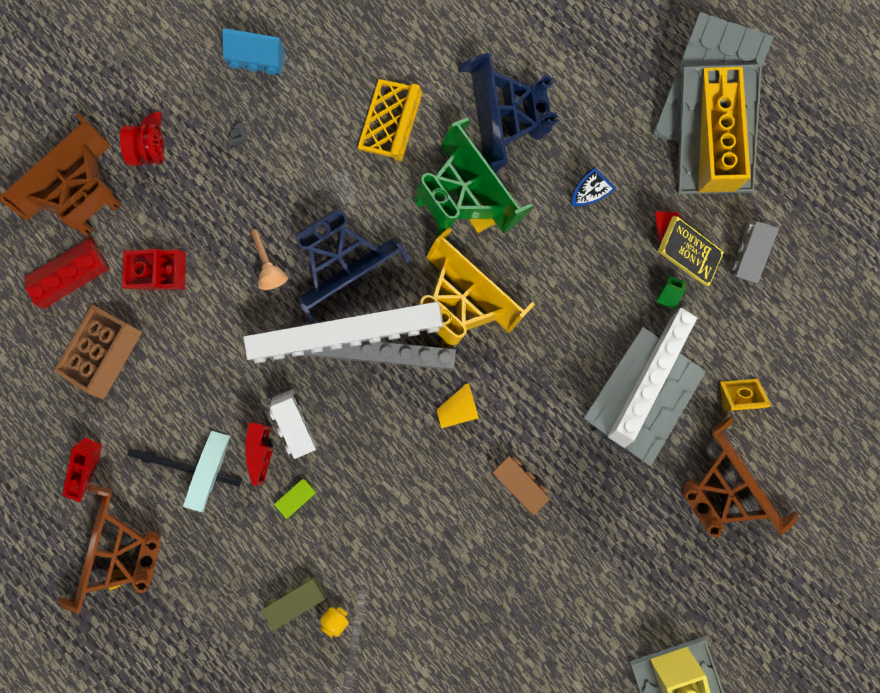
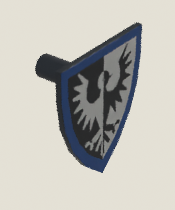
M594 167L587 171L576 185L572 195L571 206H584L597 202L613 192L616 187Z

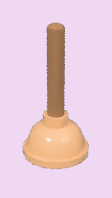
M252 230L251 235L263 264L262 271L259 274L258 287L262 290L277 288L288 280V276L279 267L273 266L270 263L258 230Z

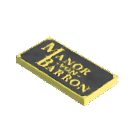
M672 217L657 251L705 286H710L724 253L679 217Z

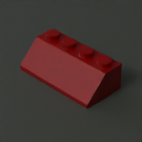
M91 237L25 276V290L35 306L45 309L110 268Z

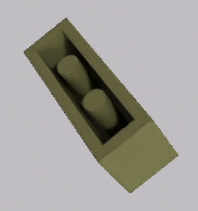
M307 576L299 581L300 586L293 589L291 586L282 592L283 596L276 600L273 597L264 603L266 607L261 611L273 631L326 599L327 596L316 577L310 579Z

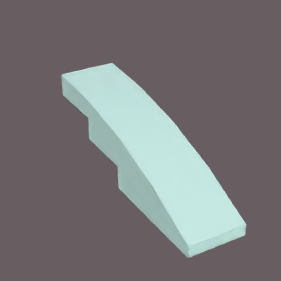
M211 431L196 467L183 507L204 512L209 493L212 492L217 473H219L230 439L229 435Z

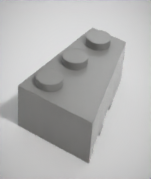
M748 219L738 248L737 259L734 260L731 267L732 275L758 283L779 228Z

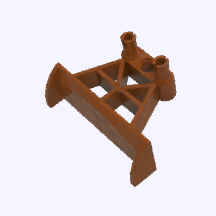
M77 114L76 116L82 123L4 193L0 191V201L26 221L41 208L57 213V218L71 229H77L82 235L89 236V233L85 230L92 233L93 227L85 221L104 204L110 207L111 210L116 211L118 209L114 204L120 208L121 202L112 195L111 189L100 180L97 158L111 145L80 114Z
M730 416L712 427V434L722 447L721 451L699 482L690 479L684 483L683 495L712 537H719L724 528L723 523L769 518L780 535H783L796 523L799 514L797 511H794L783 518L780 516L724 433V430L734 421V418ZM725 455L728 456L743 479L732 486L729 485L717 467ZM713 472L722 485L707 483ZM748 486L763 510L747 512L735 493ZM704 490L727 494L721 515ZM732 499L741 512L727 514ZM706 503L709 507L707 510H700L698 505Z
M88 485V490L102 495L77 593L75 599L58 597L57 600L59 606L77 614H80L85 593L131 582L133 588L138 593H143L150 586L161 545L160 535L156 531H148L142 536L109 513L107 509L113 490L110 488ZM105 518L119 527L113 551L97 548ZM123 531L135 538L119 547ZM141 544L132 574L118 555ZM95 555L111 558L106 580L87 585ZM144 556H149L152 558L150 564L144 565L141 563V559ZM114 563L117 564L125 576L110 579Z

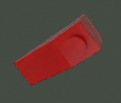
M83 438L72 448L62 496L79 503L82 501L98 464L102 444Z

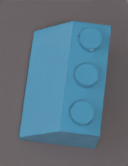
M223 28V58L230 68L239 69V67H242L251 72L260 70L265 71L269 75L282 74L285 50L279 37Z

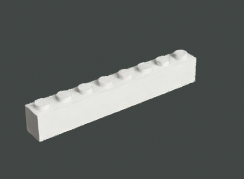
M680 308L671 316L608 438L624 448L634 442L697 317L683 308Z

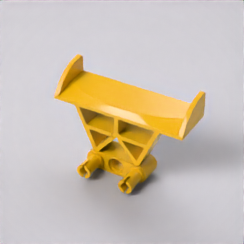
M451 228L446 229L435 240L426 256L440 271L432 295H425L418 304L440 303L444 327L439 328L440 331L436 333L444 339L441 345L442 347L446 345L445 348L452 349L454 345H457L465 336L467 330L492 321H496L510 333L535 305L532 302L523 310L446 240L452 231ZM444 275H446L455 285H457L464 292V294L462 295L448 281H446L444 279ZM470 297L487 314L484 315L467 298ZM457 306L456 317L446 307Z

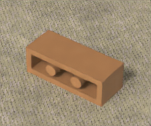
M507 456L492 473L534 516L550 500L547 496L549 492L544 486H537L534 482L536 478L529 471L524 472L520 468L522 464L516 457L511 459L510 456Z

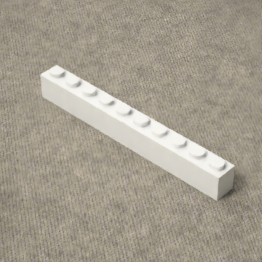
M434 302L244 336L247 360H252L254 363L266 362V358L273 357V360L285 359V355L292 354V357L304 355L305 351L310 350L311 353L323 352V348L330 347L331 350L342 349L344 344H350V347L362 345L361 341L369 340V343L381 342V338L384 337L393 340L399 339L401 334L408 333V336L420 335V331L427 330L428 333L440 331L439 328L444 327L440 303Z

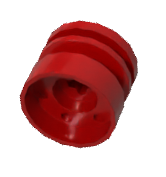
M151 124L150 126L142 125L141 130L137 125L122 126L120 130V147L126 165L141 166L144 164V161L148 165L154 163L163 164L164 141L160 127L157 124Z

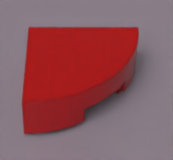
M155 112L146 116L141 122L140 129L142 125L150 126L151 124H157L161 128V112Z

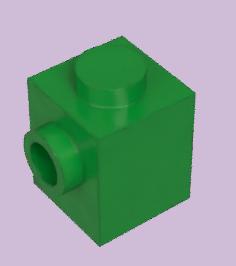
M668 275L658 293L657 302L664 307L675 309L685 293L686 282Z

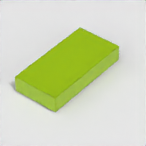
M303 478L274 505L288 519L317 492Z

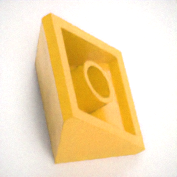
M758 379L720 382L723 411L768 408L771 406Z

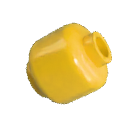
M333 607L328 608L319 620L320 629L330 638L333 636L339 637L349 624L346 618L348 614L340 607L337 609Z

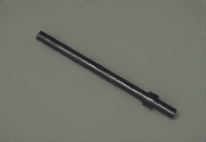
M130 448L127 454L130 457L141 459L144 463L150 464L152 462L194 474L196 470L195 466L159 457L149 451L142 452ZM217 473L215 479L216 481L240 487L242 479Z

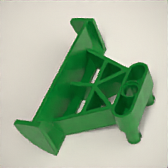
M468 117L450 125L440 146L449 160L436 176L431 173L422 175L416 188L417 195L414 198V203L416 202L415 205L419 207L426 205L438 223L434 229L438 236L446 229L451 228L456 219H493L504 234L519 223L533 208L531 203L522 208L518 206L464 132L470 122ZM452 164L456 167V169H457L458 172L461 174V176H462L463 179L466 181V183H464V181L461 179V177H460L459 174L456 172V170L454 169V167L452 166ZM471 191L474 192V194L476 195V197L479 199V201L481 202V204H482L483 206H481V205L479 204V202H478L477 199L474 197V195L472 194ZM449 194H451V195H457V199H456V202H455V203H454V201L451 199V197L449 196Z

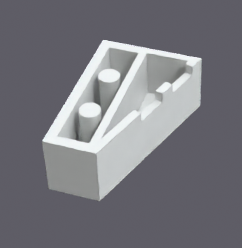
M294 389L272 397L271 409L268 410L272 420L276 419L278 423L276 428L279 436H284L286 441L284 445L287 453L292 454L293 458L296 459L315 451L316 444L309 426L301 413L302 409L296 402Z

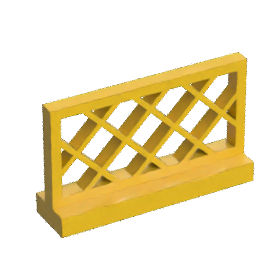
M381 79L378 80L359 141L358 150L392 157L402 162L423 94L420 85L412 84L410 86ZM382 85L390 87L392 91L382 97L380 93ZM402 90L408 91L407 96L399 100L396 93ZM395 95L398 102L388 107L385 100ZM383 102L386 109L377 114L375 107ZM401 106L403 109L402 114L394 118L391 111ZM389 112L393 119L383 124L380 117ZM378 119L381 126L372 131L370 124ZM396 123V132L389 135L386 128ZM384 129L387 137L378 142L374 135ZM373 136L376 143L370 147L364 146L365 140ZM390 140L392 143L390 152L382 150L380 145Z

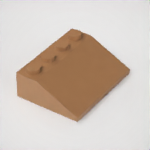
M91 305L54 372L87 394L105 399L141 336L142 331Z

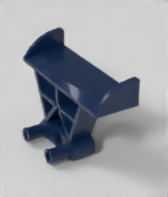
M491 53L470 58L458 67V72L472 73L484 159L494 173L498 172L508 163L505 146L528 134L532 138L540 140L558 122L559 119H556L558 115L550 112L547 89L553 84L550 76H543L540 81H535L529 87L495 72ZM496 87L502 89L505 106H499ZM515 95L520 97L517 101H515ZM523 100H525L527 115L516 108ZM501 116H506L509 138L504 140Z
M337 209L332 210L300 230L296 235V242L300 248L308 249L314 288L298 297V300L312 324L316 321L309 308L398 252L407 264L411 262L400 242L392 238L379 247H375L345 226L347 224V216ZM319 225H326V231L323 234L316 232ZM339 231L336 252L315 246ZM345 232L356 238L343 247ZM362 243L373 250L349 266L342 259L343 255ZM313 251L328 257L315 265ZM338 259L344 269L318 285L316 272Z

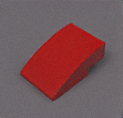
M158 249L123 251L122 289L185 290L186 252L180 250L161 251Z
M249 422L245 444L246 464L252 485L260 486L264 485L274 448L267 445L271 426Z

